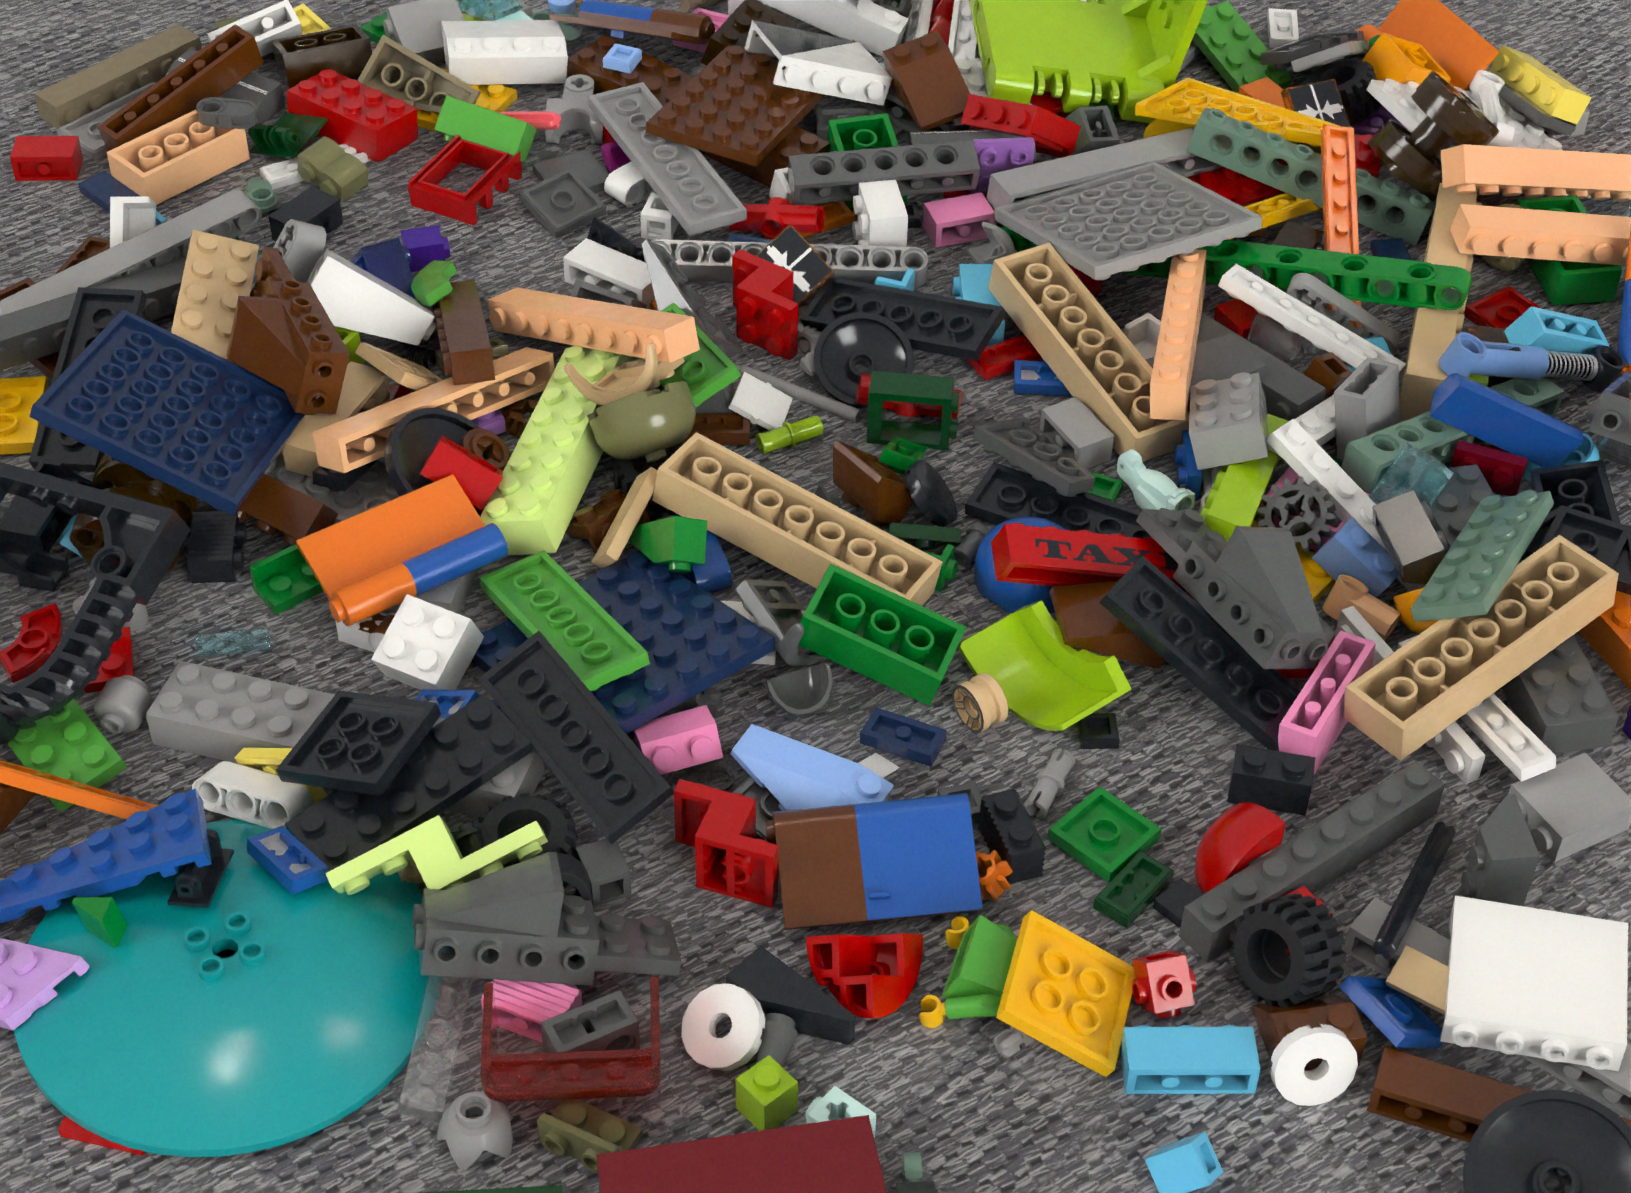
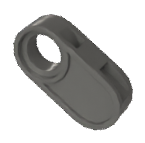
M209 97L199 101L196 106L198 120L205 126L247 129L258 122L256 105L248 100Z

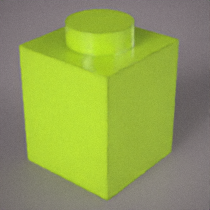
M770 1055L735 1079L736 1108L759 1131L776 1128L798 1111V1082Z

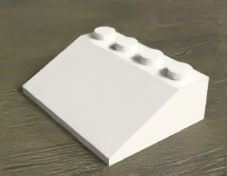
M441 21L446 70L449 74L468 85L565 83L568 54L565 37L557 21Z

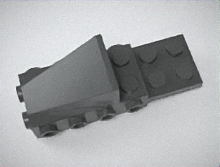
M1626 372L1607 387L1597 400H1593L1586 419L1592 421L1588 431L1598 434L1595 444L1599 450V457L1631 468V373Z
M1142 509L1136 522L1179 564L1173 578L1263 669H1306L1316 666L1319 659L1326 654L1328 644L1336 632L1317 614L1292 533L1287 528L1236 526L1228 542H1226V539L1219 533L1212 531L1203 522L1204 518L1202 515L1194 510Z
M557 852L541 854L448 890L424 889L422 904H414L412 930H415L413 948L414 950H419L421 975L592 986L595 971L679 976L681 958L671 921H665L655 916H647L642 919L623 918L613 913L594 916L591 900H584L573 895L564 896ZM446 946L445 953L439 951L440 948ZM487 949H489L488 956L483 954ZM530 952H537V957L533 959L527 958L526 955Z

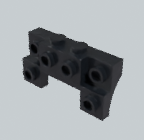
M41 459L34 470L35 472L92 487V481L70 470L62 462ZM15 495L10 507L0 519V572L17 575L20 586L54 592L69 569L67 557L51 554L49 551L73 515L67 514L56 506L48 505V507H41L27 498Z

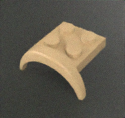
M648 344L646 346V359L641 358L624 362L594 384L583 378L572 364H566L564 370L573 385L584 397L603 406L628 395L644 390L647 392L660 386V380L675 375L674 369L685 361L682 357L671 363L660 362L657 359L655 345Z

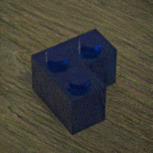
M399 237L362 247L351 259V262L416 299L411 289L415 276H412L408 265L411 263L410 254L406 245H401Z

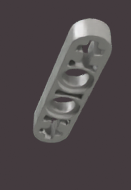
M1297 273L1292 277L1287 294L1362 338L1383 337L1392 356L1394 355L1399 342V335L1393 328L1313 275ZM1322 304H1332L1336 306L1338 310H1328L1324 308ZM1349 321H1358L1364 327L1355 328L1349 324Z

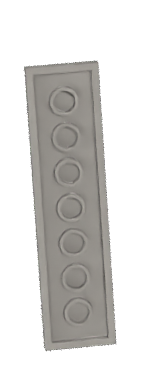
M643 82L588 96L589 108L689 236L747 220V209L698 149L646 133V122L663 106Z

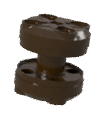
M1432 71L1411 96L1419 108L1427 115L1426 118L1412 133L1390 119L1385 125L1380 127L1367 143L1386 163L1387 168L1403 182L1408 183L1419 193L1427 196L1429 200L1435 201L1439 185L1442 183L1441 161L1438 159L1441 156V150L1449 148L1454 141L1460 145L1487 146L1500 130L1480 111V108L1470 98L1454 88L1436 72Z
M107 454L100 460L92 481L93 488L174 509L186 525L192 519L193 512H196L200 500L192 495L182 493L177 488L157 478L149 477L144 472L124 462L116 461ZM78 513L70 534V541L89 564L97 551L104 547L103 529L99 518ZM183 544L181 545L179 551L177 552L175 558L170 564L165 575H167L170 571L174 569L179 559Z

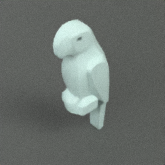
M1130 449L1119 456L1117 473L1129 485L1135 502L1141 509L1159 510L1160 508L1184 511L1185 509L1192 510L1194 508L1195 493L1189 489L1178 488L1168 476L1159 471L1146 469L1138 452Z

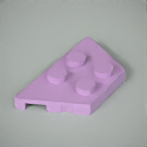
M0 938V1027L14 1031L30 1018L36 1009L46 1005L58 995L53 987L73 971L79 977L82 976L90 966L81 956Z

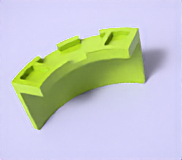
M1042 600L1023 606L961 641L958 645L960 653L974 675L986 673L992 676L1003 690L1008 709L1020 720L1039 729L1047 731L1064 730L1131 690L1115 655L1101 656L1086 649L1078 652L1071 646L1064 644L1060 627L1052 618Z

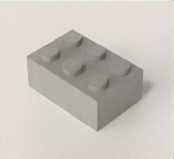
M1243 372L1235 374L1228 379L1218 381L1207 379L1191 386L1189 436L1198 470L1268 457V443L1266 441L1268 439L1267 406L1259 373L1249 374Z

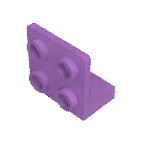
M1034 138L974 139L980 165V174L977 189L969 190V193L982 192L987 194L990 174L1032 165L1035 149Z

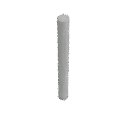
M745 365L740 370V378L746 372L764 383H770L775 389L804 403L854 422L861 417L862 411L855 407Z

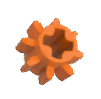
M993 850L990 855L976 851L981 899L986 897L996 902L1005 890L1011 889V885L1005 876L1010 875L1013 871L1007 861H1002L997 851Z

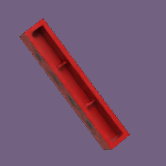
M1005 523L991 541L996 581L1054 587L1120 580L1144 556L1194 599L1173 578L1179 564L1152 537L1135 538L1125 537L1123 534L1107 535L1092 533L1089 530L1070 531L1061 530L1053 526L1034 527L1025 526L1022 523Z

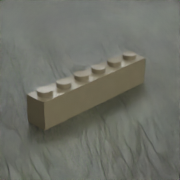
M177 24L35 93L39 117L58 129L151 82H158L166 76L170 66L179 56L190 49L196 51L202 49L200 36Z

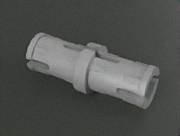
M1055 749L1044 770L1039 771L1035 776L1034 788L1028 799L1024 802V806L1030 816H1033L1039 807L1040 811L1037 814V818L1044 819L1055 797L1062 795L1065 789L1064 781L1071 768L1075 765V757L1069 751L1065 750L1059 761L1058 758L1062 753V749Z

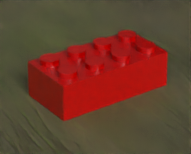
M322 70L319 74L303 80L286 90L288 113L327 118L328 122L320 129L318 136L328 137L338 145L346 144L348 147H353L356 149L357 154L364 152L368 155V159L377 163L418 139V114L416 107L405 103L403 100L386 95L380 90L361 84L355 79L343 76L335 70Z

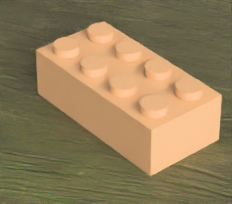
M197 109L107 152L111 176L140 195V197H150L156 205L250 159L245 129L205 126L198 120Z

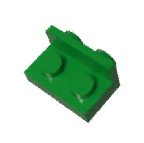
M296 544L249 567L253 590L275 615L324 592Z

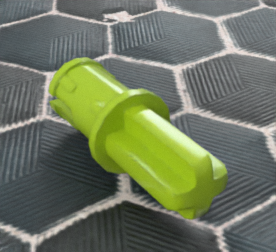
M812 416L791 424L785 421L781 427L757 433L755 441L762 455H765L768 452L789 445L791 448H794L798 442L821 435L824 427L819 416Z

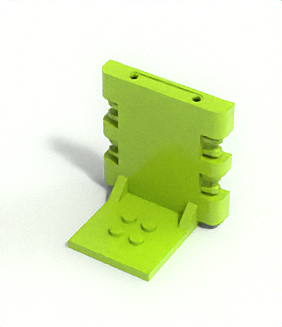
M969 0L988 97L1029 105L1033 92L1035 95L1042 96L1044 91L1051 92L1052 97H1061L1063 110L1067 113H1072L1078 107H1088L1090 102L1099 103L1101 99H1105L1109 105L1118 106L1122 120L1151 123L1156 118L1135 115V105L1175 83L1208 0H1087V2L1080 0Z

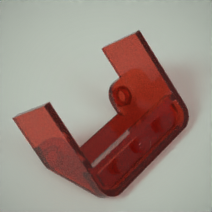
M650 977L651 1049L497 1054L498 1021L493 983H484L480 1072L483 1092L488 1098L497 1102L641 1097L652 1093L659 1086L662 1073L659 977Z

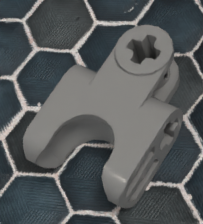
M577 74L568 77L564 85L563 98L547 99L545 112L560 114L562 120L558 129L544 130L545 143H559L563 133L568 130L580 129L587 131L591 135V144H603V124L588 106V96L594 94V80L590 76Z

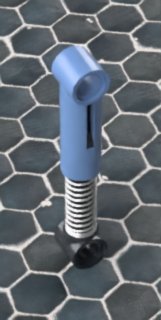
M1467 332L1457 334L1439 358V365L1447 375L1458 373L1467 378L1470 374L1531 380L1541 379L1542 377L1577 379L1596 392H1603L1609 387L1626 365L1624 358L1616 350L1604 345L1599 346L1593 353L1588 354L1546 351L1540 346L1481 341L1476 336Z

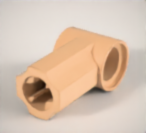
M1339 575L1322 606L1325 613L1338 620L1340 610L1354 606L1385 641L1397 626L1401 613L1369 594L1368 587L1358 579L1349 575Z

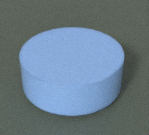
M548 0V9L553 13L566 14L576 8V0Z

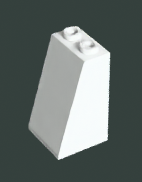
M327 248L307 283H310L334 326L417 346L422 339L427 341L436 327V323H434L435 316L430 307L420 304L416 299Z

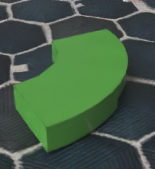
M433 260L415 276L411 289L420 304L430 307L452 292L453 288L449 279L457 272L452 261Z

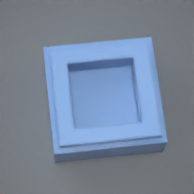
M615 43L603 58V68L630 74L641 61L642 50Z

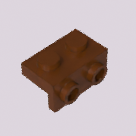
M614 489L604 493L600 497L601 501L597 504L577 510L566 530L567 535L571 538L588 539L594 554H596L628 493H622L619 489ZM646 507L637 525L652 522Z

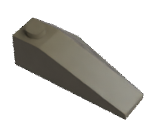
M382 35L357 80L361 84L380 90L382 93L395 99L403 100L417 109L435 113L441 112L446 95L475 105L481 94L480 91L385 35Z

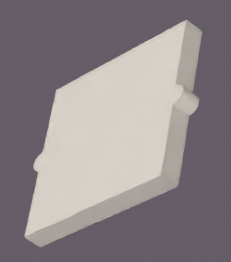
M744 372L729 405V409L749 419L752 424H758L767 430H772L782 426L793 398L775 389L770 383H764Z

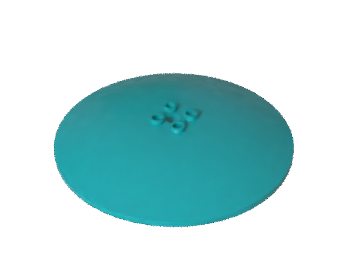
M239 819L206 823L207 829H212L218 833L222 849H234V854L209 907L168 905L167 901L175 887V880L182 872L184 864L178 866V874L163 878L160 872L146 875L144 880L136 886L97 896L113 897L128 925L118 947L110 946L87 931L72 904L73 898H77L76 895L60 899V907L49 910L28 944L81 956L90 967L80 977L73 971L53 987L58 995L46 1005L36 1009L30 1018L14 1030L22 1061L34 1083L60 1112L84 1129L106 1140L132 1149L169 1156L221 1157L273 1148L309 1136L343 1119L380 1093L403 1070L417 1052L435 1017L442 992L443 976L421 975L419 950H414L413 948L415 930H412V915L414 904H422L423 894L413 881L411 883H408L406 880L401 882L398 872L387 876L382 872L369 879L370 885L352 895H347L346 891L341 894L332 889L329 880L291 894L247 853V839L272 830L271 828ZM223 950L236 951V953L229 958H220L216 956L219 952Z

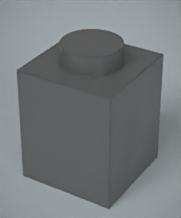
M605 838L575 847L576 859L582 862L589 874L593 907L632 895L630 869L617 841L611 844Z

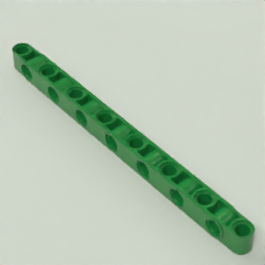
M1003 226L1002 229L1011 237L1014 242V249L1018 252L1038 246L1013 230L1008 229V227ZM1223 240L1221 244L1216 246L1197 248L1198 250H1206V283L1219 284L1222 276L1235 264H1238L1284 292H1287L1289 283L1295 274L1308 273L1349 300L1443 310H1457L1461 308L1465 303L1472 284V276L1464 268L1431 264L1423 261L1234 240ZM1172 256L1167 257L1166 261L1161 263H1148L1139 266L1135 271H1122L1118 273L1169 278Z

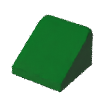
M113 897L73 898L72 904L87 931L110 946L118 947L128 925Z

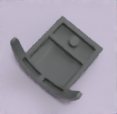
M745 579L735 589L743 600L742 605L744 609L755 617L763 630L775 637V648L785 663L794 667H803L826 659V657L798 645L805 631L804 626L800 622L806 610L786 581Z

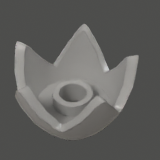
M982 222V228L987 234L990 243L966 249L967 254L976 264H993L995 259L1018 252L1014 249V242L1005 230L987 222Z
M468 1092L449 1104L441 1117L436 1139L437 1141L446 1140L451 1156L458 1168L467 1170L484 1150L504 1158L511 1154L513 1138L510 1121L514 1118L507 1106L495 1096L485 1092ZM474 1115L480 1116L478 1118L470 1119V1117Z

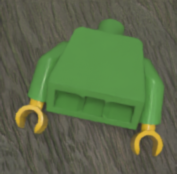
M979 915L971 926H969L968 920L962 916H957L951 921L952 929L945 931L946 943L949 947L957 949V953L942 994L946 998V1002L941 1003L940 999L935 995H926L921 1000L922 1011H932L919 1014L920 1023L923 1026L936 1028L943 1023L944 1016L946 1015L949 1020L971 1017H996L1018 938L1009 926L994 924L982 915Z

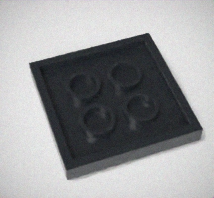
M338 691L281 762L276 771L281 782L381 796L439 719L441 712L436 702Z

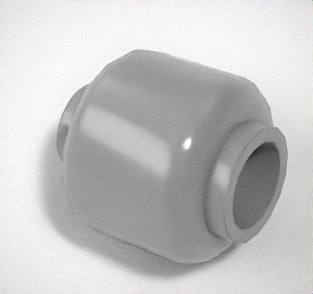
M123 675L109 679L106 682L93 709L95 716L100 721V725L106 731L114 734L132 732L140 727L147 711L152 705V698L148 692L147 685L142 680L131 675Z

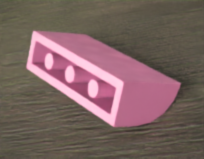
M1340 630L1279 724L1278 747L1280 752L1315 757L1314 774L1316 773L1347 723V720L1344 719L1345 687L1373 667L1376 642Z

